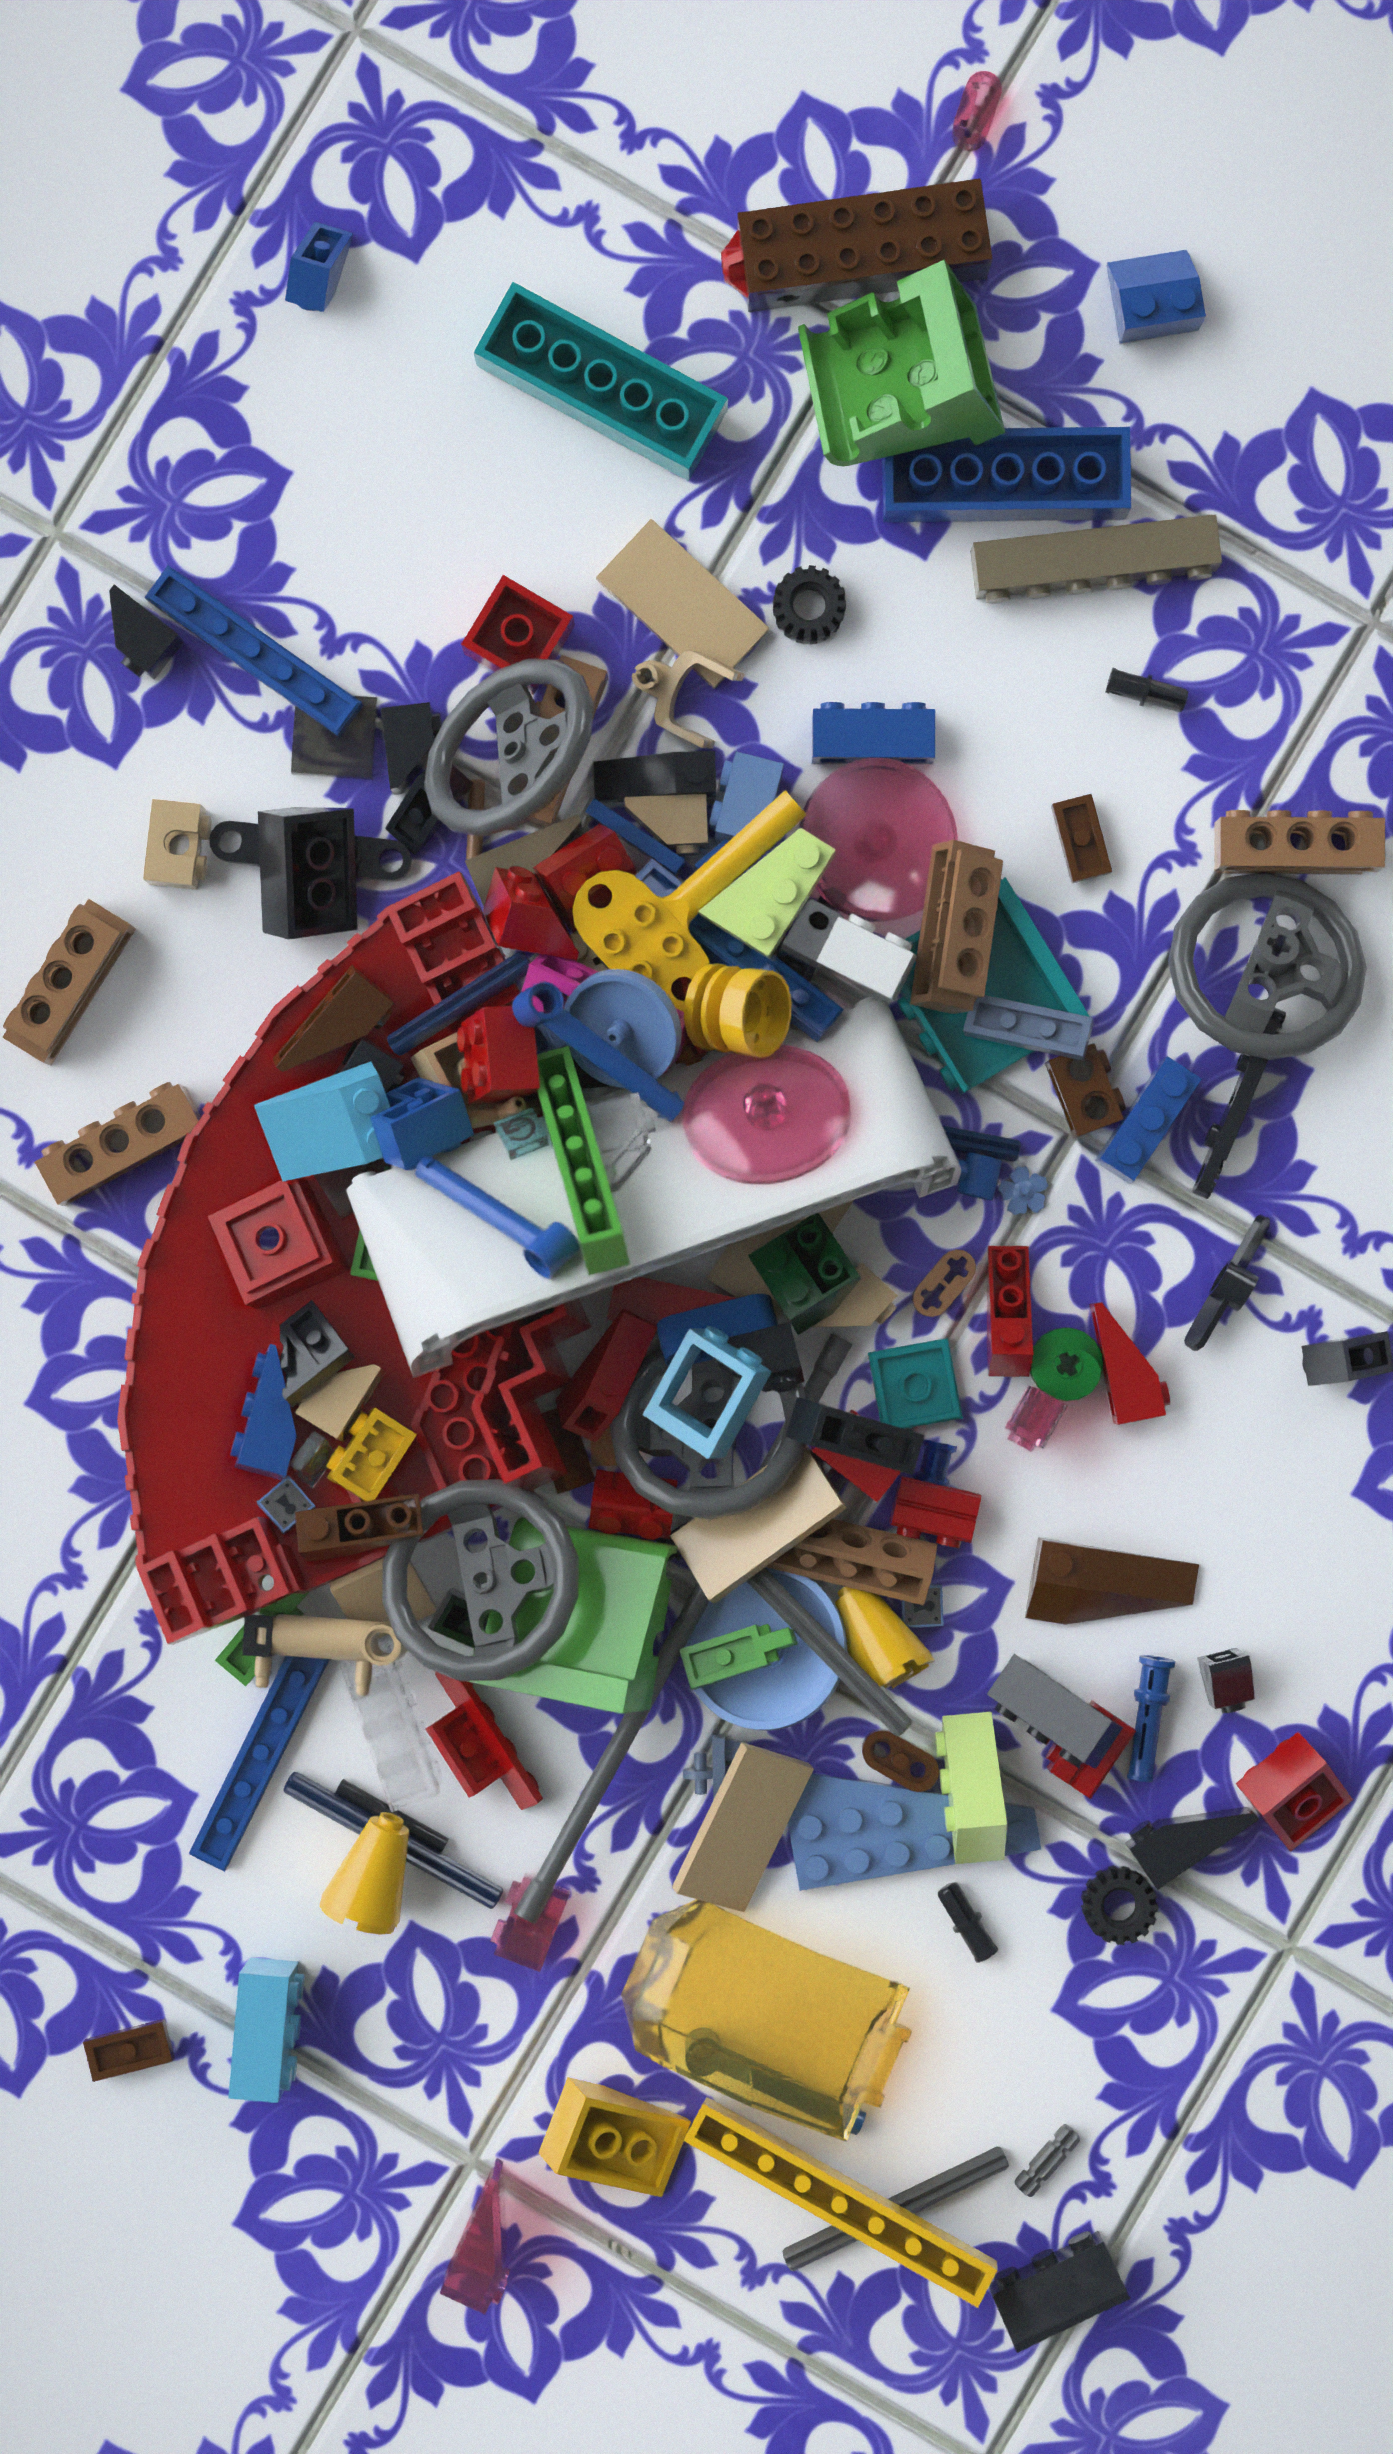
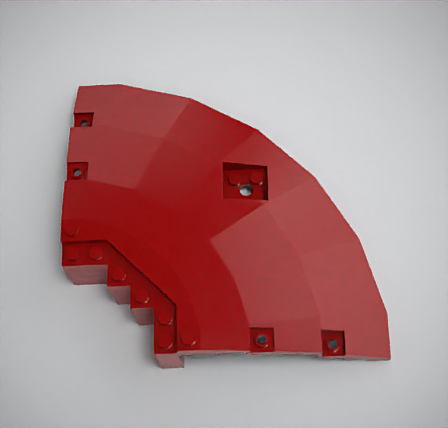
M460 871L386 907L376 916L378 918L377 921L362 934L357 932L346 942L348 946L331 961L329 959L324 961L317 968L318 972L301 987L297 985L273 1006L254 1035L257 1037L244 1056L239 1055L222 1080L225 1082L212 1102L208 1101L202 1109L205 1113L195 1125L191 1134H186L177 1161L180 1162L172 1184H167L156 1213L159 1218L151 1239H146L136 1265L140 1268L138 1271L136 1293H132L131 1304H134L132 1328H128L124 1360L128 1362L125 1385L121 1384L117 1422L121 1451L125 1452L128 1474L124 1475L126 1491H130L133 1515H130L131 1530L135 1531L138 1551V1555H135L136 1569L168 1645H175L257 1613L260 1609L293 1593H308L384 1558L389 1545L350 1556L307 1562L299 1553L296 1525L283 1535L257 1505V1501L282 1480L234 1468L237 1457L230 1456L236 1432L244 1433L248 1417L241 1416L247 1392L255 1394L259 1378L252 1376L258 1352L266 1354L270 1344L276 1345L281 1365L283 1344L280 1342V1324L311 1300L320 1308L355 1356L353 1360L336 1373L372 1364L387 1372L363 1409V1412L368 1414L372 1408H377L417 1434L375 1500L419 1494L421 1502L424 1497L462 1480L501 1479L506 1485L525 1488L535 1492V1489L568 1474L535 1399L572 1382L556 1344L592 1328L580 1299L570 1300L476 1334L458 1344L451 1351L453 1364L413 1378L379 1281L353 1276L350 1273L360 1228L348 1198L347 1188L353 1184L352 1179L357 1175L370 1171L379 1174L385 1171V1167L391 1168L392 1165L385 1163L384 1158H380L363 1165L282 1181L254 1107L255 1104L333 1076L354 1041L283 1072L276 1068L273 1057L351 965L390 995L394 1002L390 1007L393 1012L388 1021L378 1030L373 1027L363 1037L401 1059L404 1064L401 1071L405 1073V1076L400 1086L420 1077L410 1057L422 1049L458 1032V1029L462 1027L461 1023L481 1008L513 1005L515 997L521 993L516 982L401 1056L394 1053L387 1041L388 1035L506 960L505 953L501 947H498L485 915ZM537 1090L523 1099L525 1101L539 1100ZM543 1112L540 1115L531 1116L532 1120L544 1116ZM498 1124L472 1128L474 1135L483 1131L496 1133L503 1130L502 1126ZM471 1137L461 1141V1145L470 1142L469 1139ZM268 1228H275L279 1233V1242L275 1248L264 1250L260 1244L261 1234ZM282 1369V1374H283V1378H284V1382H285V1387L287 1388V1386H286V1373H285L284 1370ZM298 1404L294 1407L290 1405L297 1437L286 1477L290 1476L312 1501L315 1509L365 1502L336 1482L327 1479L331 1470L326 1466L318 1475L312 1476L325 1464V1453L319 1454L313 1461L311 1470L317 1462L319 1464L311 1475L305 1470L307 1466H310L312 1459L319 1451L323 1449L328 1450L330 1459L336 1448L341 1446L345 1449L354 1435L349 1432L342 1442L296 1414L299 1408ZM489 1504L492 1512L503 1508L496 1504ZM447 1514L440 1517L425 1532L424 1536L418 1540V1543H424L453 1530ZM267 1575H270L274 1580V1585L269 1591H266L262 1586V1581Z

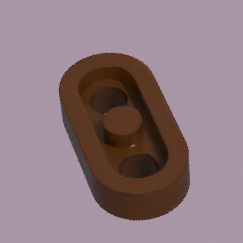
M888 1729L873 1730L863 1740V1758L866 1764L875 1771L915 1792L926 1791L936 1783L939 1776V1767L933 1755L901 1736L894 1735ZM886 1742L889 1745V1752L885 1756L875 1754L874 1748L877 1743ZM915 1762H921L925 1765V1771L920 1776H914L910 1773V1767Z

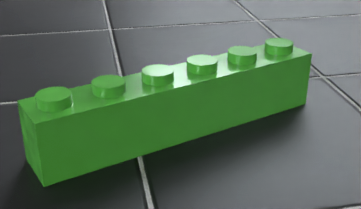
M569 1046L537 1054L540 1088L537 1090L588 1276L628 1266L630 1261L622 1227Z

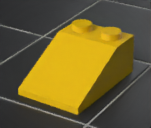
M567 2077L538 2153L557 2175L662 2197L691 2121L684 2116L604 2085Z

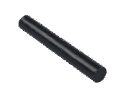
M342 1779L335 1791L339 1796L375 1816H380V1813L387 1812L401 1817L404 1820L403 1825L409 1829L410 1836L441 1853L450 1839L345 1779Z

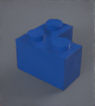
M420 1077L385 1093L390 1108L370 1117L385 1163L404 1170L416 1169L419 1161L425 1156H433L437 1153H447L456 1150L461 1146V1141L474 1135L460 1090Z

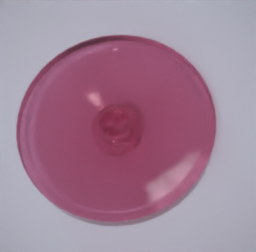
M887 758L857 760L829 774L812 791L803 809L807 816L799 824V828L804 829L836 850V856L815 889L829 904L849 916L854 914L869 922L900 920L924 909L933 844L953 839L958 840L957 827L952 810L938 787L926 775L910 765Z
M781 1045L777 1051L768 1057L758 1058L738 1055L733 1052L715 1061L692 1083L685 1097L682 1112L687 1143L700 1163L721 1177L746 1184L781 1183L812 1172L836 1153L846 1138L851 1121L849 1093L839 1072L829 1062L815 1053L787 1045Z

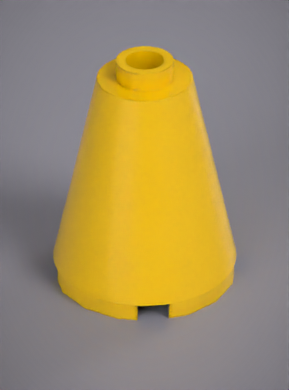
M843 1587L837 1592L839 1599L834 1603L844 1623L847 1652L880 1687H892L893 1689L928 1668V1663L935 1661L932 1653L880 1595L849 1587Z
M382 1812L380 1816H373L369 1819L321 1896L319 1907L325 1915L342 1925L345 1918L358 1922L356 1930L364 1933L382 1935L394 1932L395 1927L397 1928L400 1922L409 1829L403 1825L404 1820L401 1817L392 1813Z

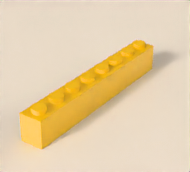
M708 2097L704 2100L683 2140L977 2308L998 2270L997 2260Z

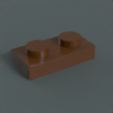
M1092 793L1053 803L1051 810L1071 884L1111 874L1113 871Z
M557 1408L541 1413L568 1474L553 1481L557 1494L594 1482L595 1477L581 1436L562 1428Z
M165 2018L90 2037L83 2041L92 2082L173 2062L175 2059Z

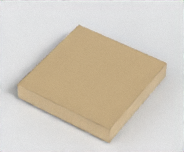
M384 1558L329 1582L331 1592L347 1619L379 1622L389 1620L382 1603V1563ZM410 1560L407 1568V1599L416 1621H419L436 1613L437 1609L435 1602ZM381 1632L378 1636V1639L388 1634Z

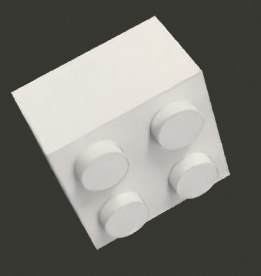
M854 914L850 915L848 921L838 917L816 962L896 1001L918 957L910 952L913 944L888 932L885 939L873 934L876 926Z

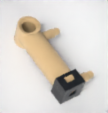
M260 1610L244 1618L242 1655L255 1656V1685L259 1688H267L269 1686L272 1657L281 1655L356 1661V1694L367 1696L372 1680V1664L378 1666L389 1665L402 1658L408 1651L396 1639L389 1620L379 1622L286 1615L284 1612ZM381 1632L389 1634L394 1641V1648L391 1653L382 1651L378 1645V1636Z

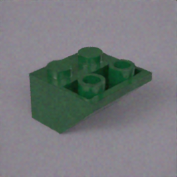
M819 1213L809 1216L748 1255L759 1276L797 1335L832 1315L861 1279L859 1273Z

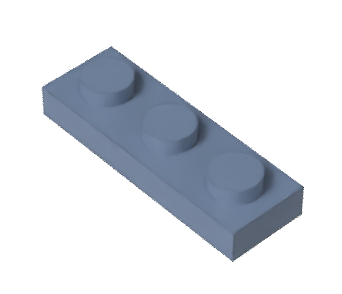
M985 995L982 998L977 997L973 1011L968 1012L963 1032L965 1036L1084 1061L1094 1021L1092 1017Z

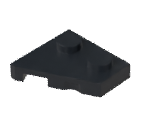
M313 1300L309 1301L280 1324V1342L283 1344L281 1368L286 1373L287 1388L282 1389V1396L294 1407L353 1360L355 1356Z

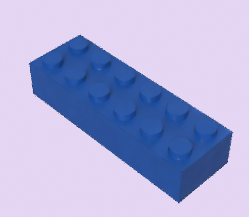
M1130 427L1004 428V434L976 446L968 437L882 458L883 522L1125 520L1131 510Z

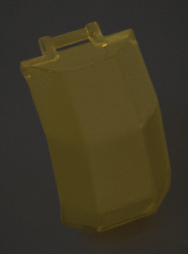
M697 1899L652 1920L621 1993L635 2051L672 2071L747 2106L842 2141H847L862 2103L881 2108L885 2099L883 2090L903 2042L908 2043L912 2034L910 2028L897 2023L910 1987L813 1951L734 1915L715 1904Z

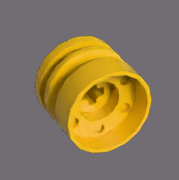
M717 963L707 964L696 972L689 984L685 997L684 1022L687 1035L695 1046L703 1050H717L723 1053L734 1052L738 1055L758 1058L771 1056L780 1048L790 1025L792 1001L789 987L783 976L772 970L742 969L739 966H726L725 964Z

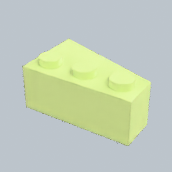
M799 828L698 912L701 917L770 960L836 856V850L804 829Z
M992 1712L942 1716V1731L935 1732L937 1757L944 1756L945 1769H940V1785L942 1794H948L949 1807H944L946 1831L952 1832L955 1864L1004 1860L1007 1820Z

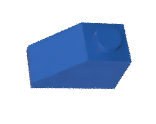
M315 221L291 257L285 301L297 304L300 308L307 311H320L324 313L336 293L353 233Z

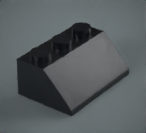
M289 807L257 811L262 932L289 940L358 930L354 808Z
M1090 2231L1079 2233L1068 2241V2246L1055 2252L1053 2249L1041 2251L1031 2258L1032 2263L1016 2269V2267L1006 2268L994 2276V2281L989 2286L991 2295L1017 2353L1130 2299L1099 2231L1093 2234Z

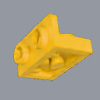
M372 1408L368 1414L363 1411L358 1414L348 1430L354 1436L345 1449L338 1446L326 1464V1467L331 1470L327 1479L336 1482L364 1501L376 1499L417 1435L377 1408Z

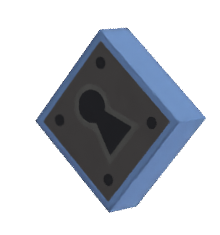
M289 1475L257 1501V1505L283 1535L296 1525L295 1512L315 1509L312 1501Z
M942 1584L930 1585L924 1606L901 1600L902 1621L908 1627L944 1626Z

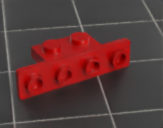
M435 1672V1676L455 1708L426 1727L425 1730L469 1798L475 1796L501 1778L521 1810L541 1802L543 1797L539 1792L537 1780L530 1772L525 1770L519 1761L514 1744L502 1734L495 1723L492 1709L485 1702L481 1701L473 1688V1683L458 1681Z

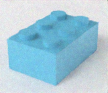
M250 1957L239 1972L228 2099L278 2103L284 2091H290L291 2082L295 2081L297 2072V2056H291V2049L294 2048L295 2040L299 2039L301 2015H294V2011L298 2005V2000L302 1999L305 1979L304 1974H298L299 1961Z

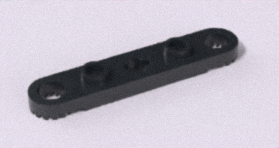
M223 821L213 828L209 837V845L216 857L228 863L260 867L258 824ZM228 831L239 833L242 839L240 848L233 853H226L219 846L221 835ZM355 835L356 878L398 882L410 872L412 858L404 844L396 840ZM395 850L402 855L403 862L397 871L387 872L381 868L380 858L385 851Z
M1275 1007L1263 1033L1279 1034L1280 1032L1276 1030L1282 1029L1286 1012ZM1240 1054L1235 1070L1241 1073L1219 1125L1213 1122L1206 1135L1204 1145L1209 1147L1194 1183L1193 1194L1205 1199L1211 1196L1217 1184L1214 1182V1179L1218 1180L1224 1161L1229 1156L1268 1059Z

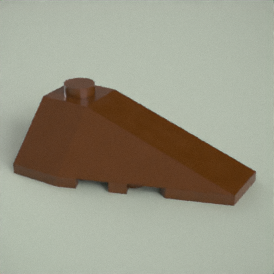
M1038 1537L1025 1618L1067 1625L1193 1605L1199 1564Z

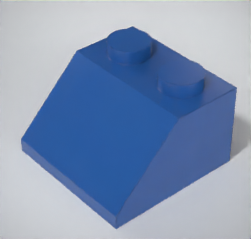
M1187 249L1107 262L1106 267L1119 344L1199 331L1206 313L1200 278Z

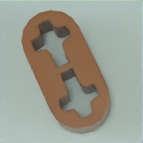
M955 1249L948 1251L939 1259L913 1292L912 1302L918 1313L927 1317H935L946 1311L975 1275L976 1264L970 1253ZM961 1257L966 1260L964 1264V1269L967 1271L966 1276L956 1275L947 1283L943 1279L950 1271L947 1261L950 1258L955 1261ZM939 1283L945 1288L937 1298L941 1305L938 1308L930 1306L924 1309L921 1305L924 1301L923 1296L920 1295L922 1290L925 1289L931 1292Z

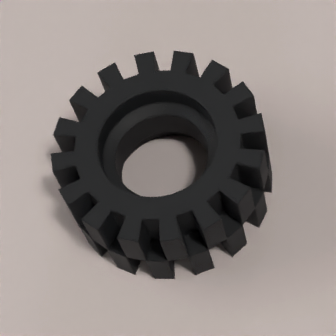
M809 565L808 569H802V566L795 568L792 574L788 572L784 575L782 582L778 583L773 597L772 610L773 616L776 618V625L779 629L782 628L786 637L790 639L792 636L796 638L797 643L803 644V641L817 644V641L823 639V641L829 639L830 635L833 632L836 633L840 628L846 610L844 587H840V580L835 575L833 577L830 576L829 570L822 568V571L816 570L814 565ZM806 590L819 593L825 601L824 612L813 620H806L798 616L793 606L796 596Z
M1109 1866L1107 1871H1097L1095 1873L1096 1877L1093 1880L1089 1878L1087 1881V1889L1085 1892L1082 1891L1081 1896L1083 1900V1905H1081L1082 1913L1092 1931L1097 1936L1102 1937L1104 1941L1108 1943L1114 1941L1117 1945H1125V1941L1135 1943L1138 1941L1137 1937L1142 1934L1145 1937L1149 1933V1926L1155 1925L1157 1920L1155 1912H1158L1157 1896L1149 1882L1136 1870L1132 1871L1126 1866L1121 1868ZM1115 1890L1128 1891L1135 1900L1133 1913L1124 1920H1113L1104 1911L1106 1897Z

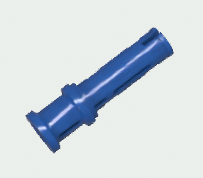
M1139 1655L1138 1662L1142 1664L1139 1688L1134 1690L1135 1701L1139 1702L1135 1724L1136 1732L1133 1735L1127 1778L1140 1782H1153L1163 1706H1167V1703L1170 1702L1171 1695L1167 1693L1170 1669L1175 1668L1176 1661L1154 1655Z

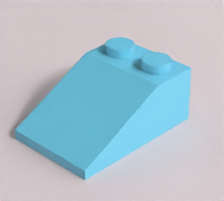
M371 1061L254 1105L282 1181L363 1165L383 1158L370 1117L390 1108L380 1077Z

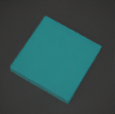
M948 1338L867 1352L880 1422L907 1429L963 1418Z

